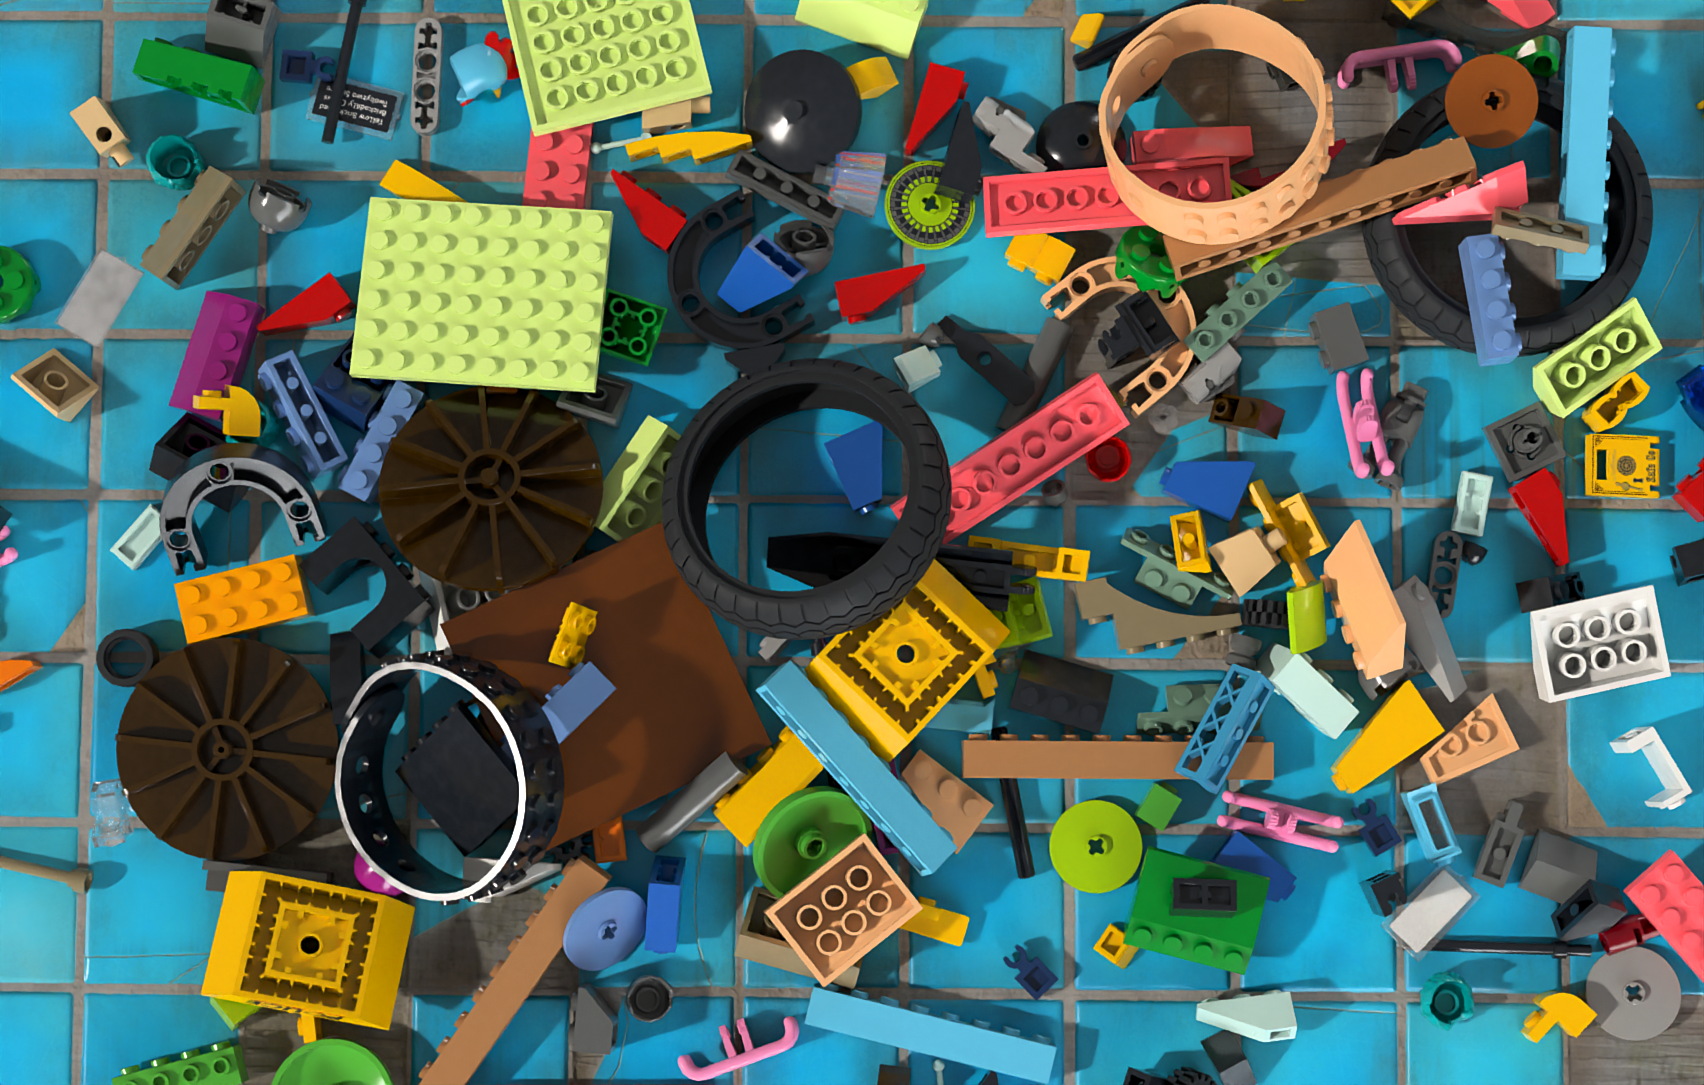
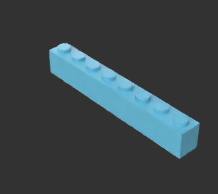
M1574 26L1567 33L1558 220L1589 226V246L1586 254L1568 253L1557 248L1555 279L1594 281L1601 276V273H1604L1606 267V255L1602 254V242L1606 241L1608 227L1607 223H1603L1604 211H1607L1609 205V193L1605 192V180L1609 179L1611 166L1610 162L1606 161L1607 149H1610L1612 142V132L1608 130V118H1611L1613 114V100L1609 99V88L1613 87L1615 80V70L1610 67L1611 57L1615 55L1616 38H1612V28Z
M791 660L784 663L756 689L758 694L921 876L934 873L958 848L952 842L953 837L950 832L936 824L932 819L931 811L911 796L912 791L908 785L895 778L890 772L889 764L870 750V744L867 739L853 731L848 725V718L829 704L826 693L819 687L812 685L807 679L806 671L799 664L793 663Z
M832 983L825 987L821 984L820 986H813L804 1024L1044 1084L1049 1082L1057 1049L1055 1044L1050 1043V1037L1033 1034L1032 1038L1020 1036L1021 1030L1003 1026L1002 1031L989 1028L990 1023L972 1018V1022L967 1023L959 1021L960 1015L942 1011L941 1016L929 1013L930 1008L912 1003L911 1008L899 1006L900 1000L881 996L879 1001L868 998L869 992L858 989H851L850 993L839 991V985Z

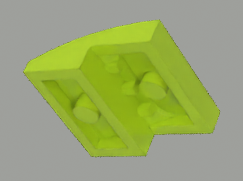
M1036 576L1016 582L1035 586L1034 594L1010 593L1007 612L989 610L1011 631L997 649L1022 645L1053 636L1040 581Z
M1323 580L1310 581L1306 586L1292 587L1287 592L1291 654H1299L1315 649L1327 641Z

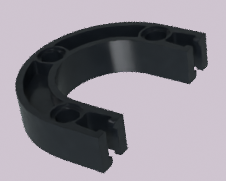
M740 189L704 208L685 224L673 243L667 269L670 295L685 325L704 342L729 352L784 343L815 325V320L811 313L807 314L802 321L793 325L787 324L784 316L795 308L799 307L801 309L805 305L800 294L762 315L751 318H736L725 315L715 309L703 295L700 286V271L708 252L724 238L756 221L751 207L746 210L745 214L728 220L725 212L738 203L740 205L745 203L746 199ZM712 217H719L723 220V224L719 229L711 230L707 227L708 220ZM693 298L700 302L698 309L694 312H687L683 309V305L688 299ZM777 321L782 324L783 329L779 334L771 335L766 331L767 324Z
M225 443L201 450L185 460L174 471L163 494L159 518L160 534L176 576L185 574L186 562L190 561L188 554L182 555L181 552L187 550L192 551L197 561L196 564H193L195 571L206 569L208 552L197 526L194 510L204 496L224 486L245 485L257 488L270 495L281 507L296 547L305 545V533L308 532L307 525L301 526L300 523L308 520L313 522L316 529V534L313 535L315 542L326 540L327 523L316 492L307 475L292 460L264 446L250 443ZM215 464H224L227 467L218 468ZM301 501V502H304V503H306V504H305V505H297V504H295L294 502ZM175 531H181V532H184L185 534H184V535H179V534H176Z

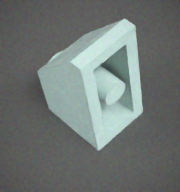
M926 345L901 354L893 360V368L908 393L940 376L941 371L939 367L942 366V363L934 350L929 352Z

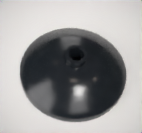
M1087 101L1070 102L1056 108L1044 119L1036 138V155L1044 160V166L1047 167L1046 172L1107 167L1099 132L1098 104ZM1120 124L1116 132L1113 148L1119 160L1123 163L1127 144L1123 127ZM1085 137L1088 140V144L1081 146L1078 144L1077 139Z

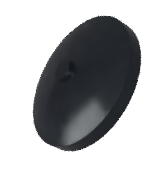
M806 49L782 53L769 60L757 72L749 86L744 106L746 130L748 135L751 136L752 144L757 152L775 167L797 173L814 172L815 165L828 168L836 160L841 159V154L845 155L849 151L858 135L862 119V102L858 86L845 66L827 54Z

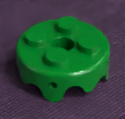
M1149 225L1130 228L1122 236L1115 251L1116 277L1123 279L1131 275L1136 280L1139 290L1148 291L1156 289L1160 291L1162 298L1170 297L1186 279L1176 281L1164 245L1163 235L1166 234L1157 231ZM1150 252L1158 254L1161 258L1153 256Z
M0 246V275L3 278V286L0 288V324H8L11 319L21 314H26L31 309L33 300L41 289V281L27 257L12 248Z

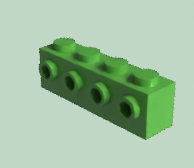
M230 1040L211 1045L212 1051L201 1054L198 1048L181 1053L182 1059L170 1062V1058L167 1056L150 1061L152 1067L140 1070L139 1064L120 1069L121 1075L112 1078L113 1085H238L248 1081L249 1078L241 1044L231 1046Z

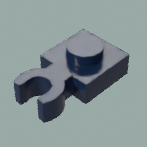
M283 49L279 79L282 82L312 84L313 76H318L322 81L331 82L334 80V77L329 73H323V68L326 65L335 66L336 62L328 56L315 60L316 55L312 51Z
M1367 798L1365 802L1369 809L1366 814L1362 815L1356 806L1351 808V812L1356 819L1363 821L1365 824L1358 829V832L1372 855L1376 857L1402 840L1386 814L1379 817L1376 816V804L1372 799Z
M1016 944L1014 947L1019 951L1020 959L1012 962L1007 956H1004L1003 960L1008 967L1020 971L1014 979L1037 1001L1058 978L1037 956L1029 962L1024 948Z

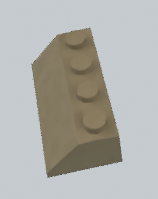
M209 166L206 171L203 170L199 173L194 182V189L189 196L185 195L179 201L177 213L172 220H167L162 225L159 231L160 237L154 245H149L142 254L143 261L140 263V266L175 290L179 289L246 194V191L231 177L212 166Z
M754 886L734 956L816 979L764 912L779 898L767 889ZM863 957L830 983L854 989Z

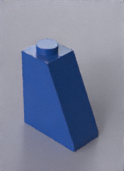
M761 232L746 245L717 292V295L741 313L792 289L809 271Z
M873 421L824 443L826 452L853 512L861 511L862 515L878 509L877 503L882 501L883 426Z
M1252 461L1175 462L1172 468L1166 467L1161 476L1159 484L1164 485L1161 493L1229 522L1235 514L1256 463Z
M1236 830L1230 834L1209 861L1270 877L1266 900L1279 902L1280 899H1283L1285 901L1296 888L1293 882L1297 877Z
M655 855L648 885L645 950L658 954L676 953L680 930L686 858Z

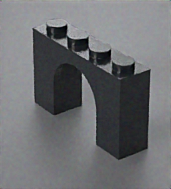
M354 516L298 566L312 583L326 595H329L359 569L378 567L383 570L386 587L381 601L351 628L365 648L381 659L436 609L429 602L432 598L431 594L421 584L416 586L411 579L414 577V574L403 562L398 565L393 559L397 555L395 551L385 541L381 544L376 539L379 532L369 521L362 523Z

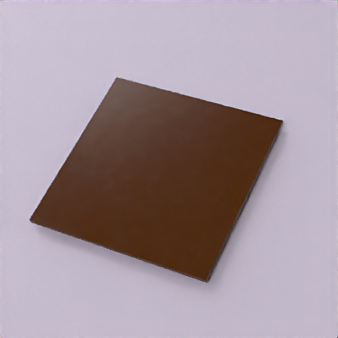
M662 522L559 569V573L555 576L549 574L538 581L517 588L440 624L452 652H467L472 654L471 658L494 663L498 669L516 678L531 693L542 708L549 701L545 697L546 694L558 683L563 687L571 679L568 673L572 669L548 661L553 643L557 639L556 635L559 634L561 629L559 627L563 624L562 620L567 607L569 608L570 603L574 602L597 612L595 617L596 626L592 634L588 635L584 646L585 654L582 662L586 665L591 661L617 689L559 744L565 783L563 808L557 832L545 851L687 785L725 751L740 760L772 745L709 608L689 589L671 558ZM479 700L477 706L491 736L501 747L503 744L499 740L505 733L492 712Z

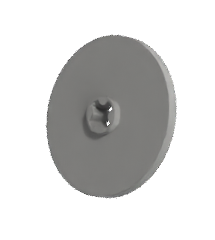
M1633 947L1611 956L1605 953L1594 963L1586 979L1585 999L1587 1005L1597 1014L1594 1020L1603 1030L1620 1039L1640 1041L1658 1036L1673 1023L1680 1009L1681 988L1675 971L1663 957L1649 949ZM1637 986L1639 988L1637 994L1640 996V999H1631L1629 1001L1627 999L1629 993L1626 991V988Z

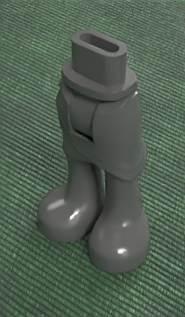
M1406 381L1402 391L1397 392L1392 400L1387 401L1380 416L1385 445L1388 440H1395L1388 453V458L1394 462L1395 468L1390 476H1384L1378 471L1374 483L1394 491H1400L1403 486L1404 480L1398 473L1407 448L1411 449L1414 438L1422 424L1426 407L1424 401L1429 392L1412 382ZM1372 441L1363 454L1364 463L1370 466L1369 474L1365 479H1371L1377 467ZM1350 459L1347 467L1354 472Z

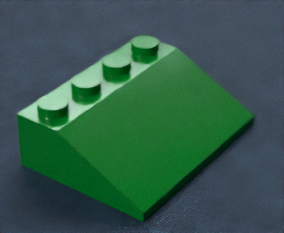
M1148 846L1124 923L1123 944L1245 975L1254 948L1270 884V877ZM1173 877L1237 880L1236 914L1233 918L1169 916V906L1171 903L1170 886L1173 882Z

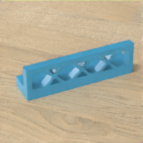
M1233 663L1174 771L1179 775L1197 781L1207 791L1217 794L1275 686L1262 673ZM1237 676L1248 677L1244 686L1234 691L1233 684ZM1231 701L1232 708L1230 712L1219 718L1218 711L1220 707ZM1216 728L1217 735L1214 741L1204 744L1203 738L1206 733ZM1201 755L1202 763L1197 772L1187 769L1191 760Z

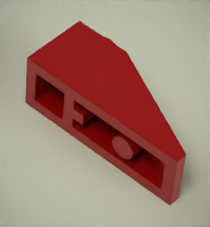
M930 62L905 147L906 156L911 157L955 110L958 99H965L969 83L964 81V71Z
M925 264L836 281L835 290L842 322L849 321V325L867 322L866 317L873 316L923 277L926 270Z
M329 272L256 325V328L262 334L268 336L331 325L336 321L341 323L353 314L352 310L357 306L337 278Z
M1545 467L1507 490L1554 565L1559 567L1569 562L1563 496L1559 489L1561 486L1559 479L1552 471L1548 472Z

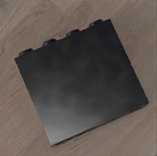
M477 697L472 698L466 703L463 699L455 703L448 710L450 716L445 715L432 726L434 732L429 731L416 742L419 747H413L401 757L403 763L395 770L396 774L464 857L489 840L518 812L519 807L517 768L470 711L479 701Z

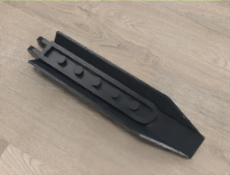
M836 532L773 536L768 538L766 567L816 588L837 581L857 570L870 560L889 538ZM941 544L934 558L988 610L1007 612L1010 593L1024 595L1035 593V586L1031 584L1011 583L1012 574L1034 576L1037 573L1035 566L1013 565V551Z

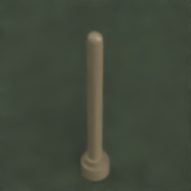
M0 855V868L67 883V886L71 887L72 891L87 894L92 885L93 870L78 867L77 869L67 871Z

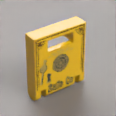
M1592 433L1585 435V496L1659 498V492L1650 491V486H1660V449L1650 448V444H1659L1660 437ZM1606 450V480H1597V452Z

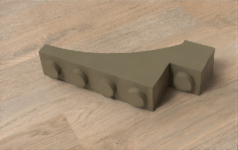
M1106 577L1079 582L1073 585L1080 620H1088L1089 625L1107 622L1106 616L1111 615L1118 651L1126 650L1127 655L1145 652V645L1155 643L1157 649L1175 646V639L1185 637L1187 643L1204 640L1205 633L1216 631L1217 637L1234 634V627L1242 625L1240 613L1221 616H1193L1151 607L1116 590L1107 583Z

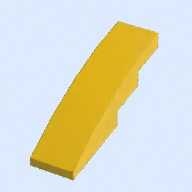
M684 132L651 137L625 144L631 163L660 153L663 164L692 155L695 165L699 166L735 154L739 149L744 151L753 148L751 136L746 134Z

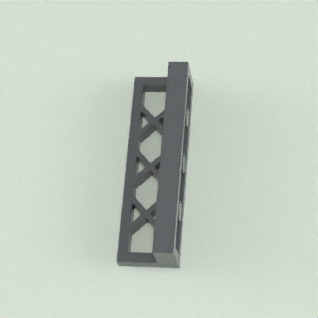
M203 860L202 866L203 870H208L205 890L225 892L230 871H264L333 885L334 872L236 861Z

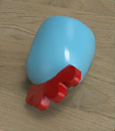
M490 31L485 36L484 43L465 47L449 58L461 86L457 93V100L462 107L470 104L479 93L488 88L493 90L498 99L501 95V87L506 80H514L520 77L518 67H516L517 62L514 51H511L513 47L511 39L504 37L499 40L498 34L495 31Z

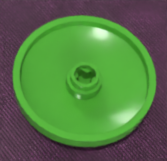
M809 787L787 796L767 814L757 831L753 846V863L759 879L774 896L780 899L860 834L865 833L872 842L870 819L847 792L835 787Z
M323 1038L308 1043L293 1052L279 1067L272 1085H394V1082L385 1063L370 1048L350 1039Z

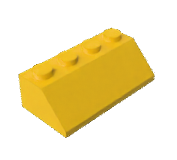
M788 726L778 735L780 739L772 747L768 746L757 756L758 762L750 770L747 768L748 775L714 803L715 806L711 809L714 815L746 848L755 840L757 831L767 814L781 800L804 789L825 768Z

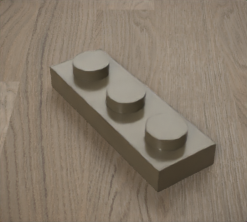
M1495 206L1493 211L1491 230L1493 235L1503 239L1530 242L1535 246L1544 245L1558 248L1568 253L1586 254L1589 246V226Z

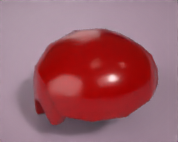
M1111 436L1085 454L1086 466L1088 471L1101 482L1118 481L1127 474L1132 464V454L1128 445L1116 436Z

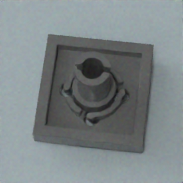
M1540 401L1482 428L1509 483L1567 456ZM1507 445L1509 446V447H1508V450H1509V451H1512V450H1513L1512 453H1508V452L1506 451ZM1531 452H1532V454L1529 455V458H1533V457H1534L1533 460H1529V459L1527 458V454H1528V453H1531Z

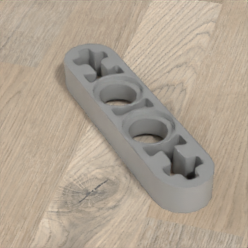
M423 18L415 27L410 120L416 133L425 137L432 136L439 129L441 111L444 31L439 22L433 18ZM428 26H432L434 31L437 32V34H432L431 36L433 48L427 47V38L422 34V32L428 30ZM433 55L436 58L434 68L430 70L422 69L420 67L422 57ZM426 84L432 85L435 88L433 97L427 100L421 99L418 94L421 86ZM418 105L428 107L427 115L433 121L428 123L425 129L418 123V120H423L424 110L422 107L418 108Z

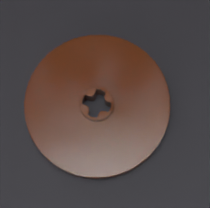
M1499 54L1482 55L1464 63L1452 76L1445 94V110L1451 127L1459 137L1464 136L1467 143L1480 148H1500L1519 140L1531 127L1538 109V93L1531 74L1518 61ZM1489 93L1493 98L1497 97L1498 103L1493 107L1494 110L1490 105L1486 106L1485 100L1490 96Z

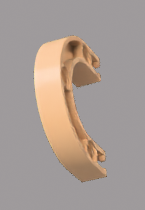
M1116 256L1100 258L1079 267L1041 297L1040 302L1048 310L1052 307L1050 304L1051 300L1065 292L1073 302L1063 312L1059 308L1054 311V318L1063 322L1098 295L1108 292L1135 294L1140 290L1137 287L1136 280L1131 275L1123 279L1116 277ZM1077 280L1084 281L1088 286V291L1084 294L1076 293L1072 288V283ZM1180 285L1172 294L1174 300L1171 303H1163L1159 299V290L1152 289L1147 291L1181 342L1160 355L1148 369L1117 393L1116 396L1123 404L1128 401V393L1139 386L1149 395V398L1140 407L1136 403L1131 406L1132 410L1130 413L1135 419L1164 397L1178 383L1192 360L1194 353L1186 346L1183 340L1196 328V319L1190 300ZM1153 374L1160 375L1165 381L1164 387L1161 389L1152 387L1149 377Z

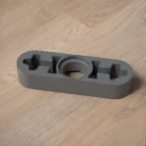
M1452 531L1442 532L1434 538L1426 586L1435 601L1438 599V592H1432V587L1438 590L1449 589L1448 594H1441L1440 602L1445 604V609L1439 611L1441 619L1448 617L1453 611L1463 548L1461 537ZM1447 537L1450 538L1451 544H1455V548L1449 550L1447 559H1453V564L1447 561L1437 562V557H1444L1445 548L1440 546V542L1445 541ZM1445 567L1450 571L1451 579L1447 584H1440L1436 581L1434 574L1437 568Z

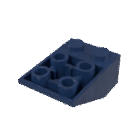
M353 333L313 384V391L324 412L364 434L368 429V422L375 411L379 412L385 402L382 400L386 388L390 384L394 385L396 380L356 378L349 374L354 339Z

